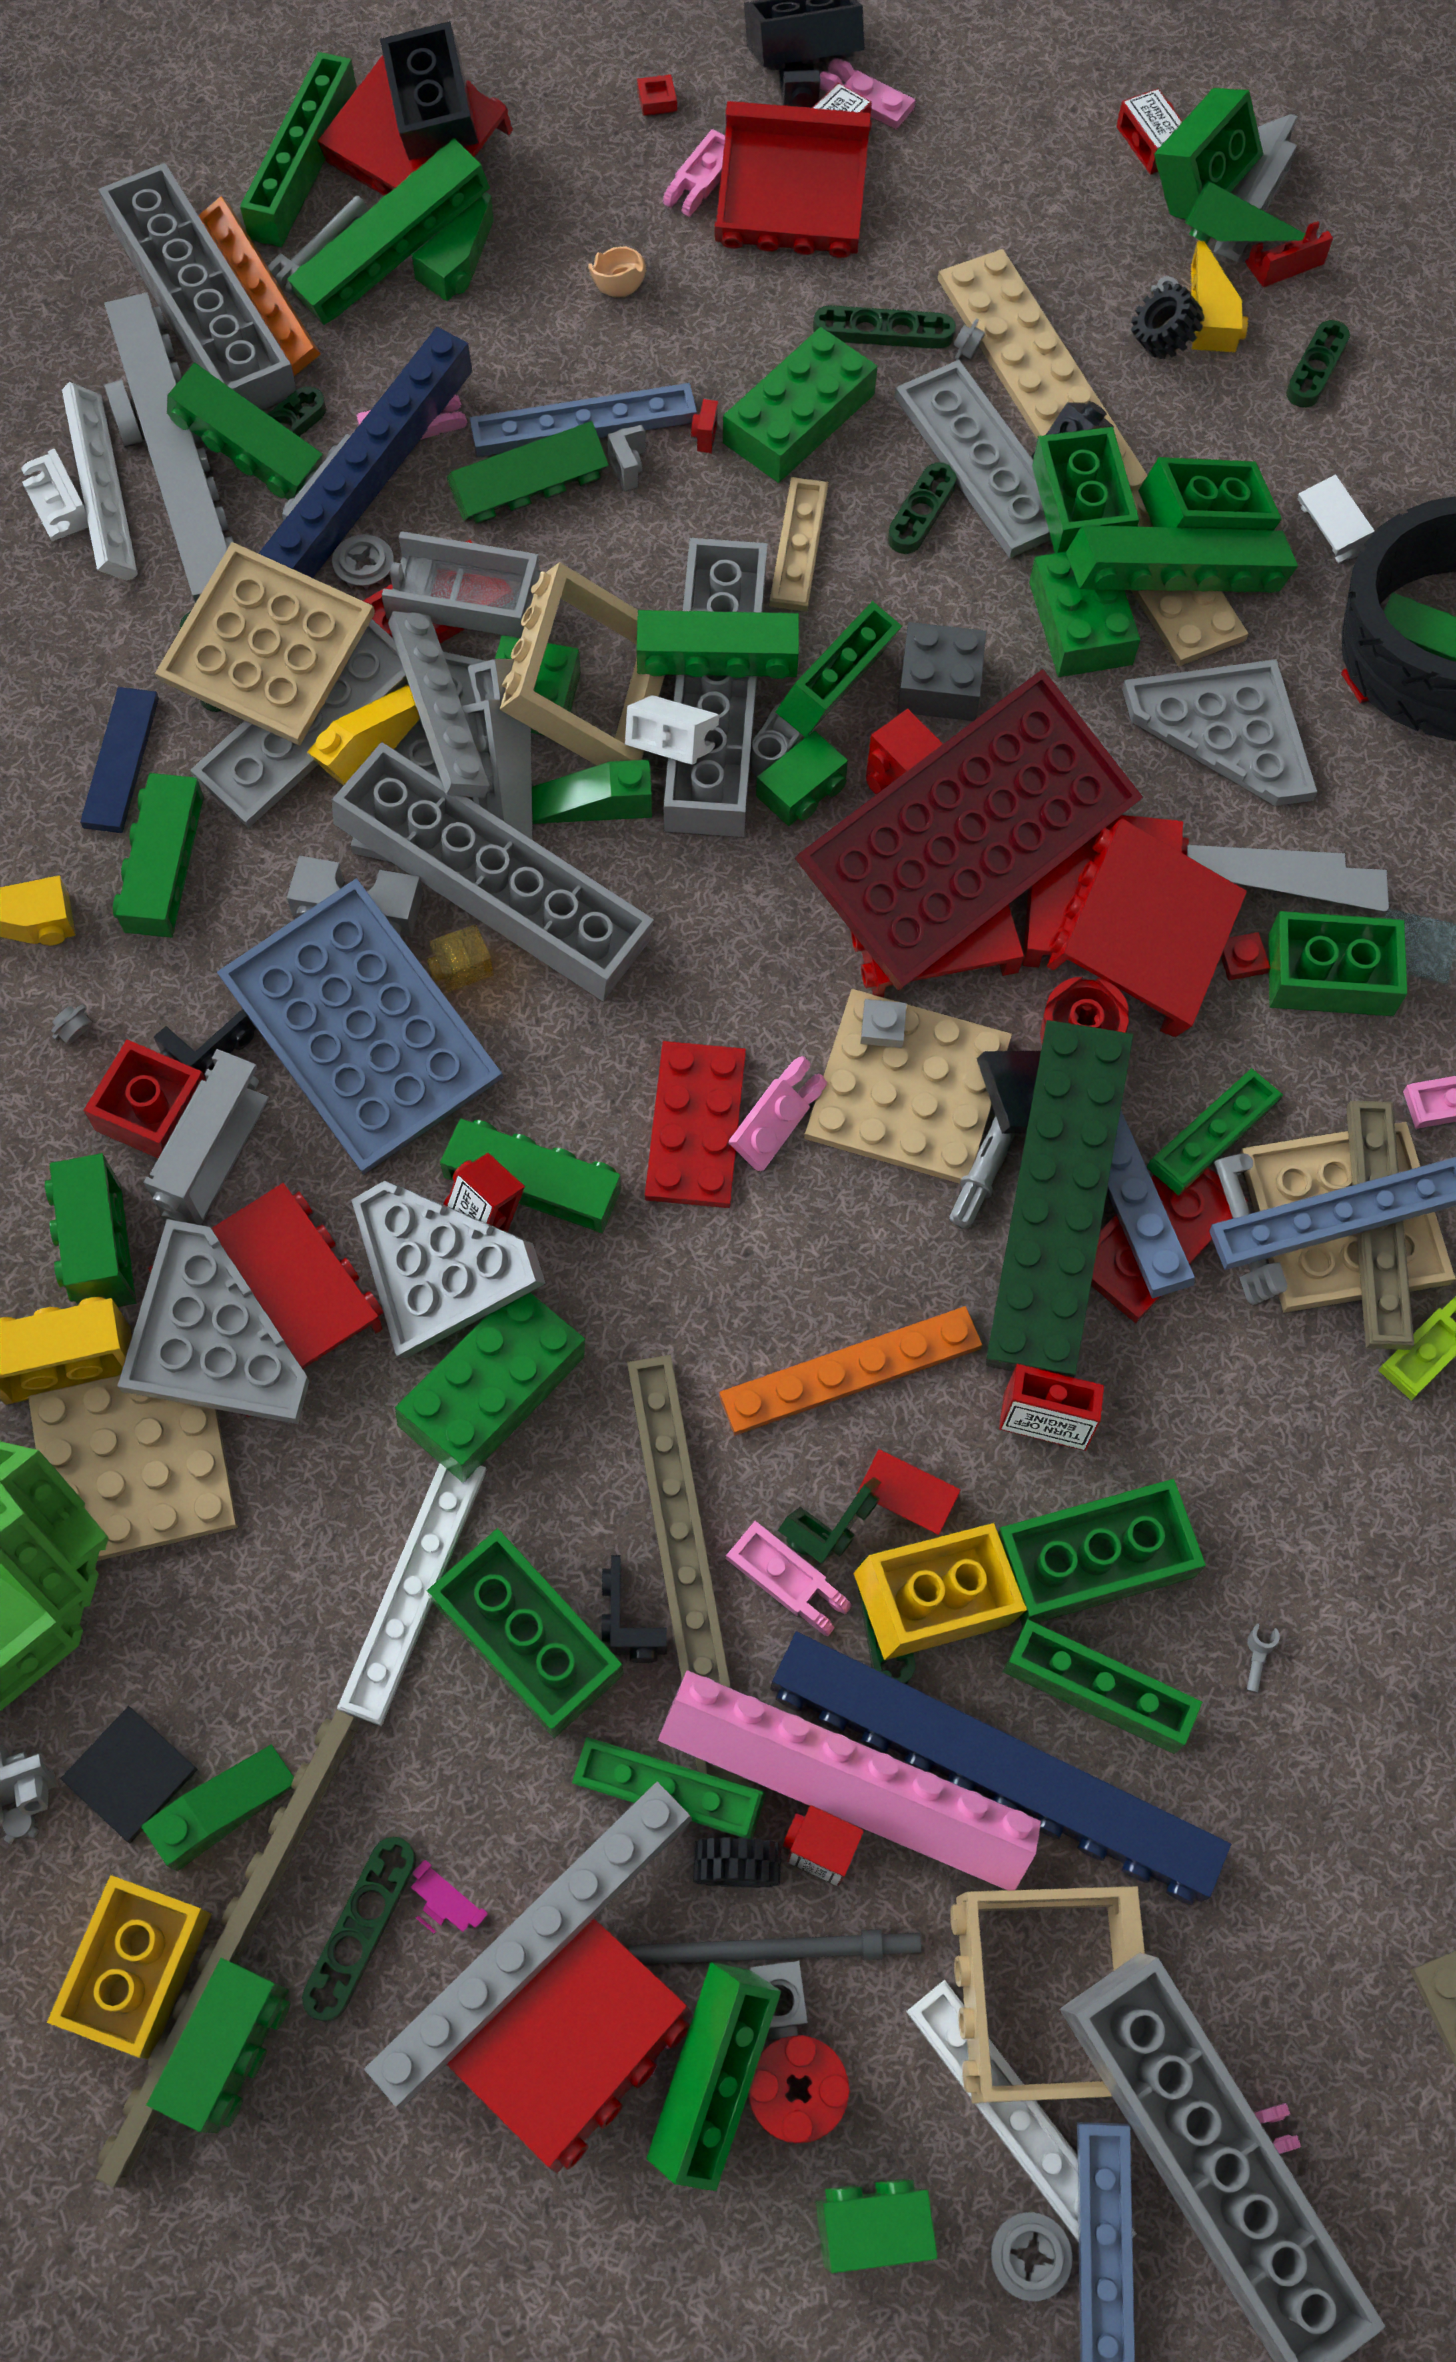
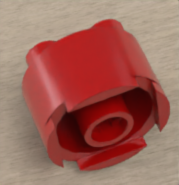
M1083 976L1073 977L1060 983L1049 995L1045 1006L1040 1030L1042 1044L1047 1020L1127 1032L1129 1009L1126 998L1116 986L1100 978L1090 980L1082 979Z
M804 2035L781 2038L770 2044L761 2053L748 2093L751 2112L762 2129L776 2139L788 2143H807L818 2140L836 2127L846 2110L850 2093L847 2073L838 2055L820 2040ZM789 2076H792L797 2081L803 2077L809 2081L810 2085L805 2090L809 2096L806 2103H803L800 2099L792 2102L787 2100L785 2094L789 2091L790 2087L786 2080Z

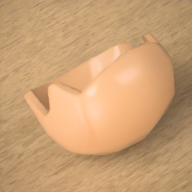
M627 246L611 248L603 254L596 253L594 266L592 263L588 264L591 277L599 291L614 298L626 297L634 293L641 285L646 273V263L642 255Z

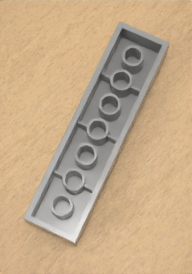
M164 162L99 188L108 223L160 306L192 362L198 364L261 410L282 402L296 391L291 363L166 163Z
M690 538L683 611L763 612L767 543ZM676 675L674 702L719 714V725L714 730H709L705 736V741L715 743L713 750L697 758V763L691 765L668 758L664 797L665 832L744 837L757 676L733 678L730 676L712 675L703 677Z
M383 742L378 745L332 799L334 825L413 876H419L422 883L601 1001L605 1000L650 941L654 922L653 918L466 796L446 795L440 779Z
M1143 1953L1137 1954L1059 2009L1273 2362H1342L1386 2328L1158 1957Z

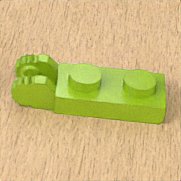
M1456 1296L1443 1309L1439 1307L1413 1334L1414 1346L1410 1350L1398 1349L1378 1369L1381 1374L1411 1401L1456 1356V1322L1450 1317L1453 1313H1456Z

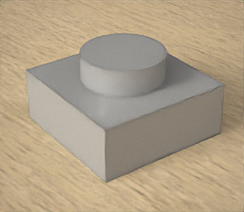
M865 999L860 1044L902 1048L907 1003Z

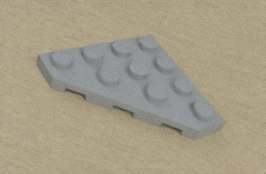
M1277 659L1124 681L1122 691L1132 723L1274 806L1314 800L1317 789Z
M387 1181L379 1183L352 1199L397 1357L408 1358L546 1284L534 1245L529 1241Z
M167 1219L118 1388L121 1392L298 1424L309 1385L307 1375L253 1295L212 1229L208 1226Z

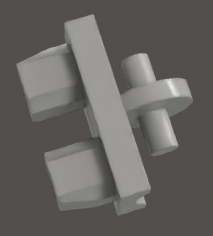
M4 1745L0 1746L1 1826L4 1822L2 1806L15 1801L17 1809L23 1815H33L47 1810L48 1790L57 1787L54 1772L47 1769L39 1754L28 1757L24 1751L10 1756Z

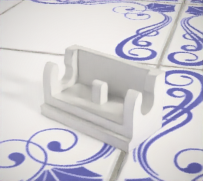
M55 449L48 451L47 455L31 460L22 466L21 469L24 475L41 471L39 475L32 476L23 481V485L51 541L89 527L84 505Z
M1336 475L1298 494V501L1302 505L1301 509L1304 513L1309 512L1332 546V551L1336 555L1335 559L1338 563L1357 557L1360 550H1365L1367 546L1364 544L1375 531Z
M652 695L627 706L625 745L693 765L697 763V758L713 750L715 743L705 741V736L709 730H714L719 725V714Z

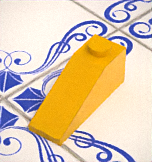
M1197 241L1191 263V294L1203 309L1204 321L1200 322L1203 325L1201 332H1194L1197 338L1192 342V350L1236 352L1239 339L1244 340L1246 338L1248 317L1242 316V299L1205 241Z
M405 685L333 721L317 737L316 742L307 753L327 773L344 786L381 742L395 749L420 719L410 686Z
M60 875L0 887V937L31 944L41 943L52 946L62 943L67 937L76 936L69 893Z

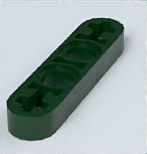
M829 305L819 308L813 317V332L822 327L844 343L942 349L948 347L953 342L956 329L955 321L952 317L938 312ZM826 320L833 321V327L826 326ZM845 321H850L849 329L845 328ZM860 323H870L875 329L870 332H864L856 326ZM897 325H905L912 331L907 334H899L893 328ZM919 326H923V334L918 333ZM935 328H942L943 334H936Z
M395 1836L385 1838L373 1849L302 1994L303 2007L306 2013L315 2020L323 2022L333 2021L345 2011L416 1865V1855L412 1846L403 1838ZM396 1847L403 1848L401 1857L406 1861V1865L403 1869L395 1867L387 1880L390 1883H397L393 1893H390L389 1890L379 1883L368 1882L373 1872L380 1878L382 1877L387 1865L381 1859L382 1854L385 1851L393 1853ZM368 1892H379L385 1899L384 1911L376 1919H364L358 1911L359 1900ZM348 1937L357 1938L362 1945V1955L358 1962L351 1966H343L338 1963L335 1951L339 1942ZM329 1964L338 1973L352 1976L347 1986L338 1979L332 1993L334 1997L338 1998L337 2005L334 2008L326 2006L323 2012L320 2013L316 2010L318 2001L313 1998V1993L317 1988L320 1990L327 1988L332 1976L323 1974L326 1965Z

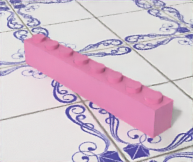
M686 1670L658 1741L809 1806H815L844 1821L1005 1890H1016L1036 1855L1041 1825L1040 1820L1030 1817L1022 1811L1014 1810L988 1799L977 1792L969 1791L941 1779L933 1773L925 1772L894 1759L888 1754L880 1753L852 1741L841 1734L833 1733L805 1721L799 1716L791 1715L763 1703L752 1696L744 1695L716 1683L710 1678L702 1677Z

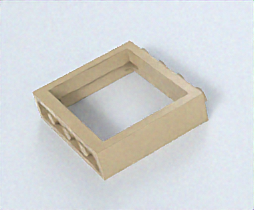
M559 562L546 573L542 571L538 582L531 587V592L534 596L531 605L527 608L521 620V625L524 626L521 638L517 641L511 653V658L514 662L511 672L508 673L502 684L506 689L499 710L595 765L610 761L642 760L644 750L625 745L627 706L652 695L659 697L664 676L656 677L649 674H637L636 660L615 738L533 691L560 598L637 645L638 610Z
M1138 1886L965 1892L957 1896V1905H952L951 1927L953 1934L959 1935L961 1956H956L954 1971L957 1986L963 1987L965 2008L959 2009L958 2025L961 2038L967 2039L969 2060L963 2062L962 2077L965 2091L967 2093L971 2092L972 2104L1112 2097L1103 2081L992 2086L978 1911L1107 1907L1113 1969L1116 1970L1137 1954H1145Z

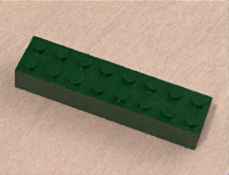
M1050 1020L1046 1021L986 1357V1366L1014 1371L1018 1363L1075 1378L1133 1040L1132 1033Z

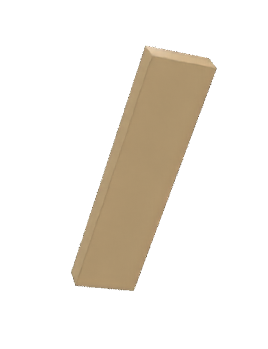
M791 477L769 607L808 611L828 482Z

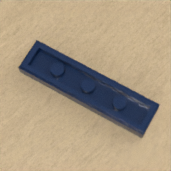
M125 687L117 688L80 821L84 829L123 833L159 701L156 691Z

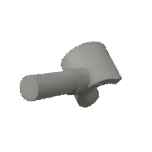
M1259 1624L1252 1629L1247 1639L1249 1649L1253 1652L1247 1690L1258 1693L1266 1656L1274 1650L1280 1640V1633L1275 1628L1271 1633L1270 1643L1265 1644L1261 1642L1257 1636Z

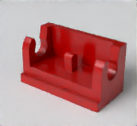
M1319 221L1313 222L1308 225L1302 241H1290L1261 252L1263 250V242L1253 245L1249 258L1245 260V263L1264 288L1324 265L1333 241V236L1330 232L1322 233L1317 239L1316 233L1317 229H1319Z
M878 1449L858 1490L859 1492L865 1483L875 1477L882 1482L874 1495L880 1498L877 1505L937 1535L942 1531L961 1489Z

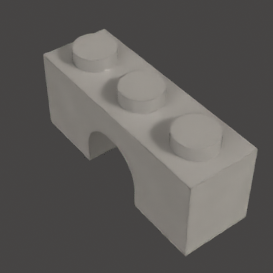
M299 856L287 895L292 916L298 918L343 887L344 878L339 862ZM379 870L374 886L367 893L399 936L412 937L423 898L419 876Z

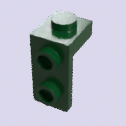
M873 1477L865 1483L834 1530H831L802 1507H799L786 1517L778 1532L787 1537L786 1542L792 1549L803 1555H811L820 1563L826 1561L834 1553L841 1557L856 1536L850 1529L858 1517L865 1521L878 1504L880 1498L874 1495L882 1482Z

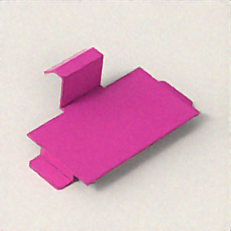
M424 1860L413 1871L412 1874L417 1878V1881L410 1888L427 1901L423 1911L440 1926L444 1919L447 1918L459 1930L464 1932L469 1925L476 1928L488 1915L483 1908L478 1909L435 1872L428 1861ZM416 1917V1919L420 1921L425 1927H427L433 1934L436 1933V1930L433 1929L428 1923H426L421 1917Z

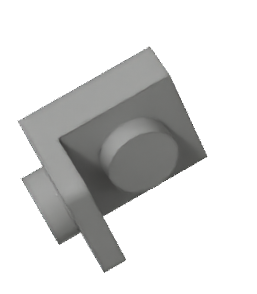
M643 425L623 428L608 434V459L623 491L638 487V473L642 472L639 454L645 452L646 432Z

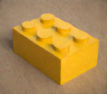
M91 1297L82 1300L78 1306L64 1309L46 1307L34 1312L33 1316L20 1319L12 1317L0 1318V1400L5 1405L29 1400L28 1396L121 1375L132 1339V1333L129 1323L113 1299Z
M994 1523L871 1554L854 1572L884 1660L1008 1627L1027 1610Z
M110 1875L47 2023L138 2058L149 2059L154 2047L161 2039L212 1914L196 1906Z

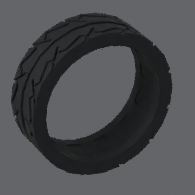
M1456 496L1431 500L1407 509L1408 512L1405 514H1397L1378 527L1364 545L1367 547L1364 551L1360 550L1352 570L1348 602L1342 627V656L1350 679L1362 695L1367 697L1373 706L1390 719L1415 731L1421 729L1427 735L1456 741V662L1426 652L1404 638L1388 621L1380 606L1392 592H1395L1407 583L1429 575L1456 572Z

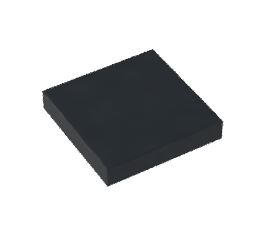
M984 1051L976 1058L1002 1134L1027 1133L1041 1051Z
M128 1705L60 1779L126 1842L131 1843L143 1830L141 1825L159 1813L198 1769Z

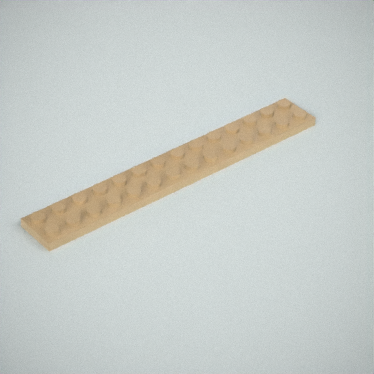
M1000 249L938 271V281L966 326L971 328L975 319H979L977 328L985 332L983 339L980 340L979 347L1037 439L1038 436L1046 435L1067 402L1087 403L1091 401L1104 409L1107 414L1105 419L1114 426L1116 439L1139 517L1138 527H1153L1138 492L1147 477L1145 470L1005 251ZM1131 590L1178 667L1247 640L1249 633L1222 591Z

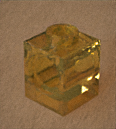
M476 924L429 941L433 956L426 959L429 970L435 982L443 981L447 992L494 976L490 954Z

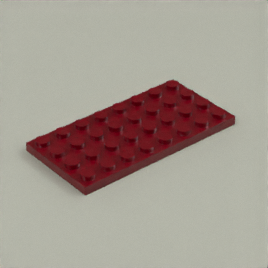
M1041 669L801 851L795 857V860L899 991L1097 835L1103 828L1107 827L1135 805L1143 796L1044 669Z

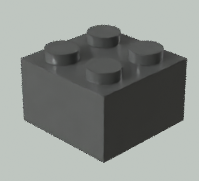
M908 622L897 713H902L909 709L915 715L974 721L980 699L986 631Z

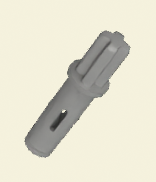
M996 1115L968 1176L962 1177L960 1181L963 1189L949 1216L950 1221L961 1228L966 1229L971 1226L984 1198L992 1196L993 1189L991 1185L1017 1134H1002Z

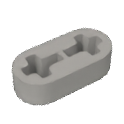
M118 380L104 384L124 447L143 442L123 381Z

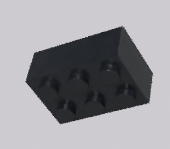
M756 0L744 2L747 47L761 65L769 70H781L787 67V63L798 61L802 64H815L820 62L822 57L828 56L838 59L850 58L854 55V52L865 50L863 5L858 0Z
M448 21L380 38L399 135L408 159L413 160L433 155L454 138L463 147L479 143L461 56L451 22Z

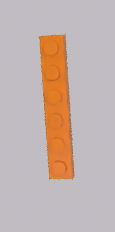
M220 196L198 216L291 363L293 376H295L321 353L232 207Z
M966 1306L720 1391L719 1397L733 1434L736 1436L980 1350L982 1343Z

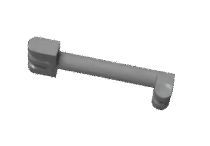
M356 195L292 260H289L280 253L268 265L269 270L280 287L286 284V291L291 295L295 293L287 278L320 252L327 243L333 241L355 218H360L369 210L362 198Z
M1243 1153L1216 1160L1214 1163L1233 1219L1250 1214L1238 1175L1253 1167L1252 1158L1248 1154ZM1263 1259L1249 1263L1251 1272L1239 1277L1246 1299L1252 1305L1261 1303L1287 1290V1282L1280 1262L1267 1264L1266 1260Z

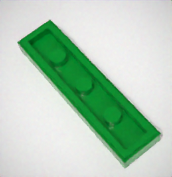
M1251 1068L1149 1161L1146 1166L1147 1169L1179 1196L1259 1122L1284 1095Z
M586 1737L572 1781L573 1784L635 1803L658 1782L691 1816L692 1822L753 1840L766 1796L765 1792Z

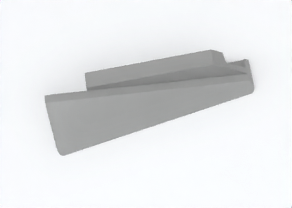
M1289 114L1258 126L1264 155L1236 185L1233 191L1235 196L1266 212L1292 164L1297 145L1291 143L1290 140L1297 116ZM1217 241L1213 252L1237 262L1249 241Z
M492 659L470 665L468 670L476 703L462 706L490 785L485 798L473 797V800L476 804L532 840L531 727L499 710L506 689L502 684L505 677L511 672L514 660Z
M1188 845L1187 847L1188 857L1232 883L1383 912L1389 909L1387 870L1346 868L1345 853Z

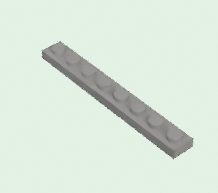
M658 1782L637 1800L364 2068L396 2108L401 2110L692 1821L691 1816Z

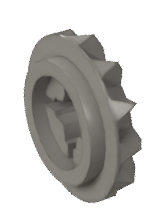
M366 534L347 538L337 546L332 556V565L338 580L347 582L351 589L356 585L363 586L366 590L374 583L382 585L384 578L390 575L391 566L394 562L390 546L381 538ZM369 555L371 566L364 565L362 569L358 570L356 560L363 561Z
M1034 2212L1018 2213L999 2226L991 2244L992 2270L1002 2287L1013 2296L1026 2301L1048 2299L1063 2288L1071 2273L1072 2249L1063 2229L1051 2218ZM1036 2232L1037 2251L1045 2254L1046 2258L1052 2259V2265L1048 2263H1043V2265L1035 2264L1033 2271L1029 2273L1027 2281L1025 2280L1026 2271H1024L1025 2262L1018 2259L1017 2255L1010 2254L1011 2248L1016 2250L1018 2248H1027L1029 2241L1033 2238V2233Z

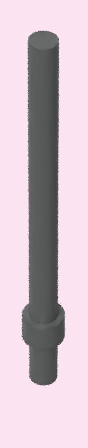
M881 1929L861 1930V1935L630 1945L629 1952L643 1965L859 1955L863 1956V1960H883V1954L921 1953L920 1933L882 1934Z

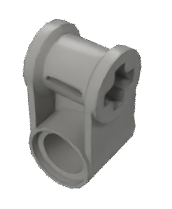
M780 704L773 708L766 723L752 741L750 768L756 777L805 738L775 713Z

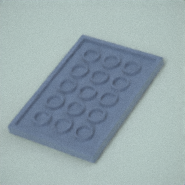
M357 878L217 971L226 987L363 1175L503 1078L502 1072Z

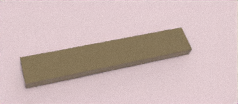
M1350 1101L1346 1106L1353 1185L1399 1173L1393 1102ZM1400 1221L1357 1233L1366 1349L1410 1350L1414 1346L1404 1223Z

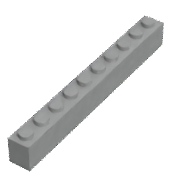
M148 292L105 302L104 304L196 604L233 539L232 536L224 538L222 531L228 530L229 527L223 507L215 508L213 501L220 500L214 478H205L204 472L210 471V466L204 447L196 449L195 443L201 442V438L189 429L183 430L179 428L167 414V395L182 376L178 363H169L168 358L175 357L169 335L160 334V330L166 329L160 306L152 308Z

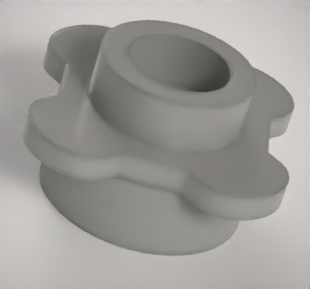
M975 319L971 328L964 325L953 344L959 348L954 358L955 360H958L961 354L971 360L981 343L980 340L985 335L984 331L977 328L979 319Z
M84 1004L76 1009L69 1006L55 1017L52 1022L55 1026L51 1030L54 1034L52 1036L54 1040L61 1038L67 1045L71 1044L91 1027L92 1021L86 1016L85 1010L87 1007Z

